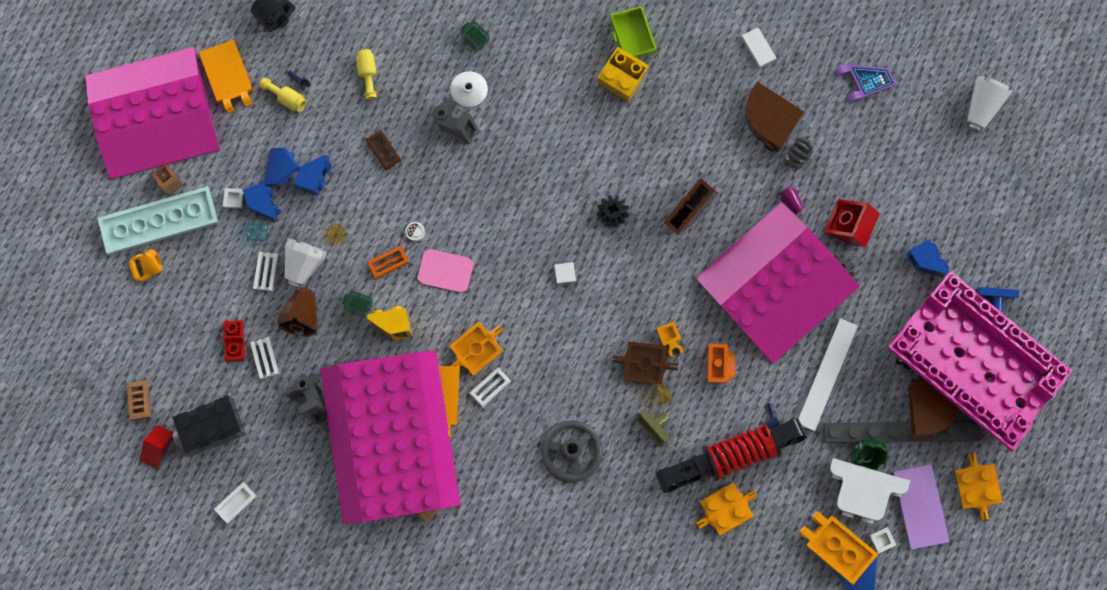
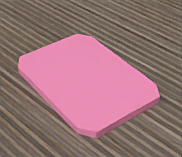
M429 249L423 253L417 279L424 285L464 292L468 290L474 262L468 257Z

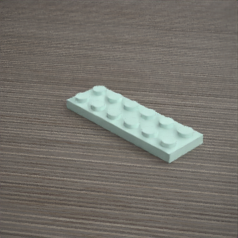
M208 186L98 218L106 254L108 255L219 223Z

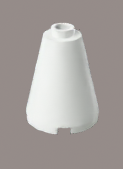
M978 76L975 80L967 122L970 124L969 127L977 131L986 128L1012 93V90H1009V87L991 78L990 81H985L984 76Z

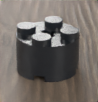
M255 0L250 12L268 32H272L279 26L284 28L289 23L288 18L296 7L289 0Z

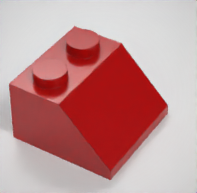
M838 199L824 233L848 244L866 247L880 213L869 203Z

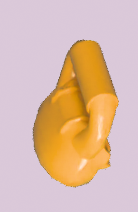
M147 250L142 254L135 255L128 263L133 280L137 282L146 281L151 276L157 275L162 271V263L155 250ZM136 260H139V263L141 264L142 272L144 273V276L142 277L140 276L137 264L135 262Z

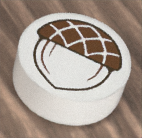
M418 222L410 223L406 227L407 238L413 242L422 240L425 236L423 225Z

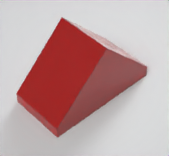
M157 425L144 439L139 460L158 468L173 439V432Z

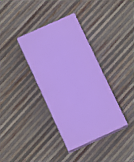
M932 464L892 472L893 476L910 480L907 492L898 497L910 550L950 542Z

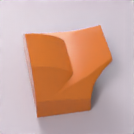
M708 344L707 383H727L729 379L735 377V355L729 350L728 344Z

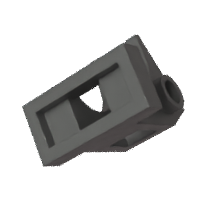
M452 96L444 98V102L434 108L431 116L443 131L460 137L464 142L470 144L479 128L472 116L467 112L463 111L460 118H453L452 112L457 103Z
M303 374L295 380L291 387H287L284 395L292 401L306 396V403L298 406L299 413L314 423L319 424L327 420L324 395L321 386Z

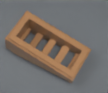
M147 380L127 383L129 419L131 421L152 418ZM143 386V390L133 391L134 387ZM143 394V397L134 399L133 395ZM144 401L143 405L135 406L134 404L135 402ZM144 408V412H135V410Z

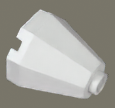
M288 238L285 245V278L288 279V283L299 287V284H305L325 259L327 252L304 242L298 243L296 240Z

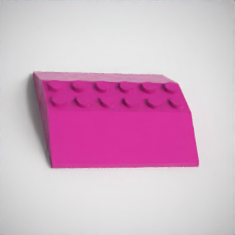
M194 47L85 75L88 105L94 131L110 180L163 166L166 163L171 164L220 150Z
M783 202L779 203L696 278L772 363H775L860 287L834 255Z

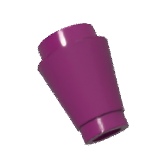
M792 185L779 193L781 196L780 200L795 215L804 209L798 192Z

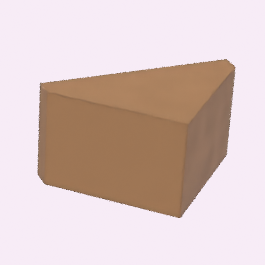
M167 163L151 174L168 196L184 185Z

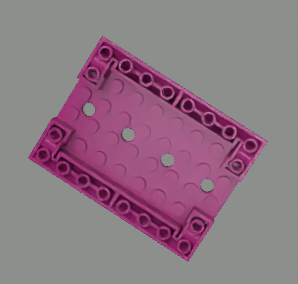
M951 271L932 291L887 347L1011 452L1016 449L1034 423L1032 421L1045 403L1055 396L1072 373L1069 367ZM924 325H928L931 328V332H927L924 329ZM954 350L960 351L962 357H957ZM985 375L991 377L992 383L986 381ZM1016 400L1022 403L1023 408H1019L1016 405Z

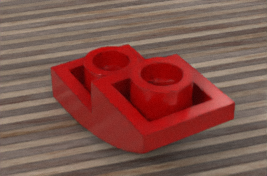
M243 320L223 321L225 362L245 361Z

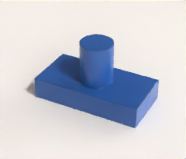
M976 288V292L982 297H991V304L1000 312L1003 311V298H1019V290Z

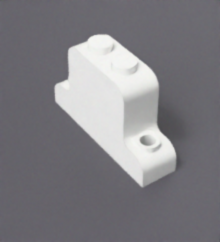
M834 458L831 462L830 472L832 478L842 481L837 507L843 512V516L854 518V515L862 517L861 521L873 524L874 521H879L883 518L889 496L901 497L909 488L910 480Z

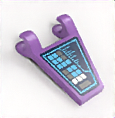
M842 65L835 71L837 77L850 73L859 90L850 94L848 97L850 103L857 102L896 85L889 68Z

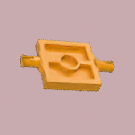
M478 321L450 345L458 359L450 366H464L473 376L478 374L504 352L496 340V337L504 331L503 328L498 325L490 332Z
M976 453L967 454L970 466L965 469L955 470L962 509H979L981 520L989 519L987 507L1003 503L995 464H977Z
M734 482L699 502L705 512V518L696 522V525L700 530L710 524L715 528L719 537L754 517L748 507V502L756 498L757 494L752 490L743 495L738 491Z

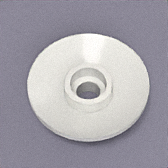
M467 71L460 73L453 79L450 91L456 103L464 107H474L485 99L488 87L485 79L480 74ZM466 85L472 86L470 90H467L465 87Z

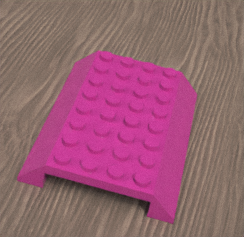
M436 350L320 368L343 525L460 505Z

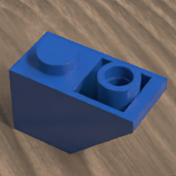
M323 155L301 166L294 183L296 189L318 195L319 191H323L326 182L324 180L325 174L330 172L332 165L327 155Z
M262 182L242 190L251 212L274 222L279 221L277 215L280 214L277 204L273 205L271 200L274 197L271 187H267Z
M930 239L909 250L906 254L917 271L938 277H944L949 273L947 262L941 259L938 254V247Z

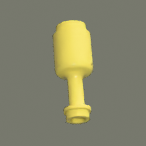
M369 49L360 50L357 52L356 64L358 76L365 79L366 92L364 96L366 100L376 99L377 92L374 91L372 77L377 74L374 54Z
M269 78L261 80L259 87L263 91L269 90L276 94L278 103L293 112H301L304 109L307 100L304 99L303 95L287 86L280 89L273 85Z

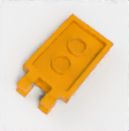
M233 39L199 52L218 104L223 102L227 113L235 111L231 99L240 96L245 107L252 105L248 93L252 92L253 88L235 40Z
M439 366L449 428L448 436L451 439V425H457L460 367Z
M816 511L812 519L819 524V527L812 532L806 526H803L799 534L809 541L806 547L851 585H854L879 554L832 515L829 519H826L820 512Z

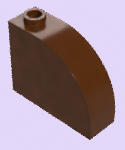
M758 81L752 88L745 107L746 122L750 131L759 141L765 144L766 149L772 152H779L804 114L803 110Z
M700 178L663 223L677 235H681L694 223L719 193Z
M911 379L908 384L912 441H927L939 437L951 426L958 414L959 408L925 379Z

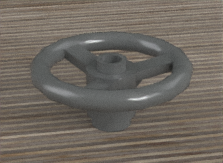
M570 420L560 422L549 430L543 439L541 454L544 465L553 476L559 480L577 482L585 480L595 473L601 464L603 447L600 437L592 427L584 422ZM575 428L585 432L578 440L570 439L564 444L552 442L554 436L564 429ZM589 439H592L595 446L594 460L589 468L582 472L578 458L582 454V446ZM570 448H575L576 453L569 454L568 451ZM549 449L562 452L563 456L571 461L574 474L563 473L555 468L550 460Z

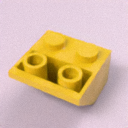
M617 47L598 75L597 83L629 102L639 88L649 69V65Z
M402 306L392 307L390 311L385 312L383 310H374L371 314L367 315L371 326L393 341L412 337L409 315L406 308H402Z

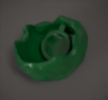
M873 438L860 441L850 454L854 465L872 470H877L881 465L885 464L888 457L885 445Z

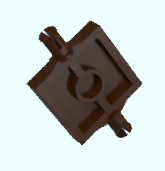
M629 341L625 357L613 355L614 359L620 360H612V363L624 364V380L662 385L666 369L678 371V367H671V365L678 366L679 364L667 362V346Z

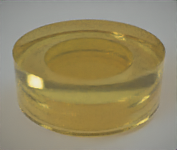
M333 224L327 230V237L332 243H341L346 238V230L340 224Z
M665 385L657 386L655 389L661 402L664 405L671 402V395Z

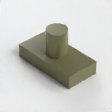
M644 408L635 417V420L660 448L671 438L662 428L670 421L664 412L654 419Z

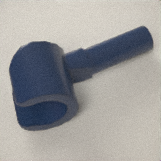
M291 70L288 72V74L299 84V88L302 91H305V88L301 86L303 82H306L310 86V82L308 79H301Z
M768 403L771 420L767 422L773 428L779 425V420L774 414L772 403Z

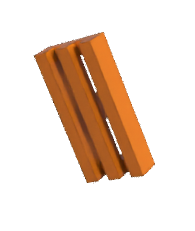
M401 245L367 262L375 280L410 263ZM398 252L401 253L400 255H398V256H396V257H394V258H392V259H390V260H388V261H386V262H384V263H382V264H380V265H378V266H376V267H373V264H375V263H377V262H379V261H381V260H383V259H385V258H387V257H389V256H391V255H393V254H395V253H398ZM402 258L404 259L403 261H401V262H399V263H397V264H395V265H393V266H391V267H389V268H387V269H385V270H383V271H380V272L376 273V271H378V270H380V269H382V268H384V267H386V266H388V265H390V264H392V263H394V262H396V261H398V260H400V259H402Z

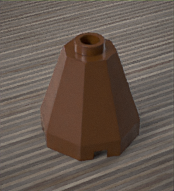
M301 288L294 292L278 316L277 324H279V329L294 335L295 331L304 332L303 336L306 337L317 335L316 297L311 289Z

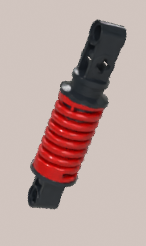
M798 418L791 419L773 428L769 422H766L760 428L755 427L754 431L748 430L746 433H740L739 436L734 435L733 438L713 443L712 446H703V453L701 455L691 456L692 459L663 468L656 472L655 475L663 493L672 492L698 480L703 482L711 476L715 481H719L725 475H732L731 468L737 473L739 472V467L745 470L746 464L748 467H753V462L758 465L760 464V459L762 462H766L767 459L781 457L782 448L804 441L807 435Z

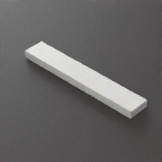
M841 318L839 319L798 419L802 427L813 432L816 430L858 327L857 325Z

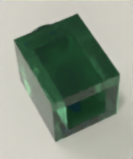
M475 20L470 23L467 22L461 28V38L476 53L490 41L489 34Z
M350 290L349 294L344 296L342 305H344L345 311L367 319L374 300L372 297Z

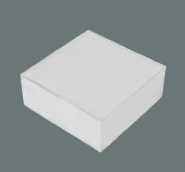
M225 188L223 207L243 209L244 194L242 190L244 189Z
M573 262L554 265L557 284L576 282Z
M888 527L869 535L877 553L896 546Z

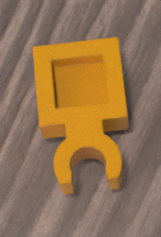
M674 321L656 328L662 345H669L668 354L670 357H674L672 353L674 348H678L680 354L683 353V348L676 342L681 337Z

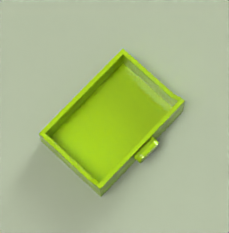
M642 6L610 14V22L614 31L612 35L619 48L637 59L656 53L657 48Z

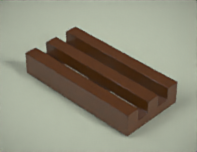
M382 130L365 139L385 171L401 162L400 157ZM378 136H381L395 157L393 161L377 138ZM372 140H375L378 147L388 160V164L384 162V160L376 150L375 146L371 142Z

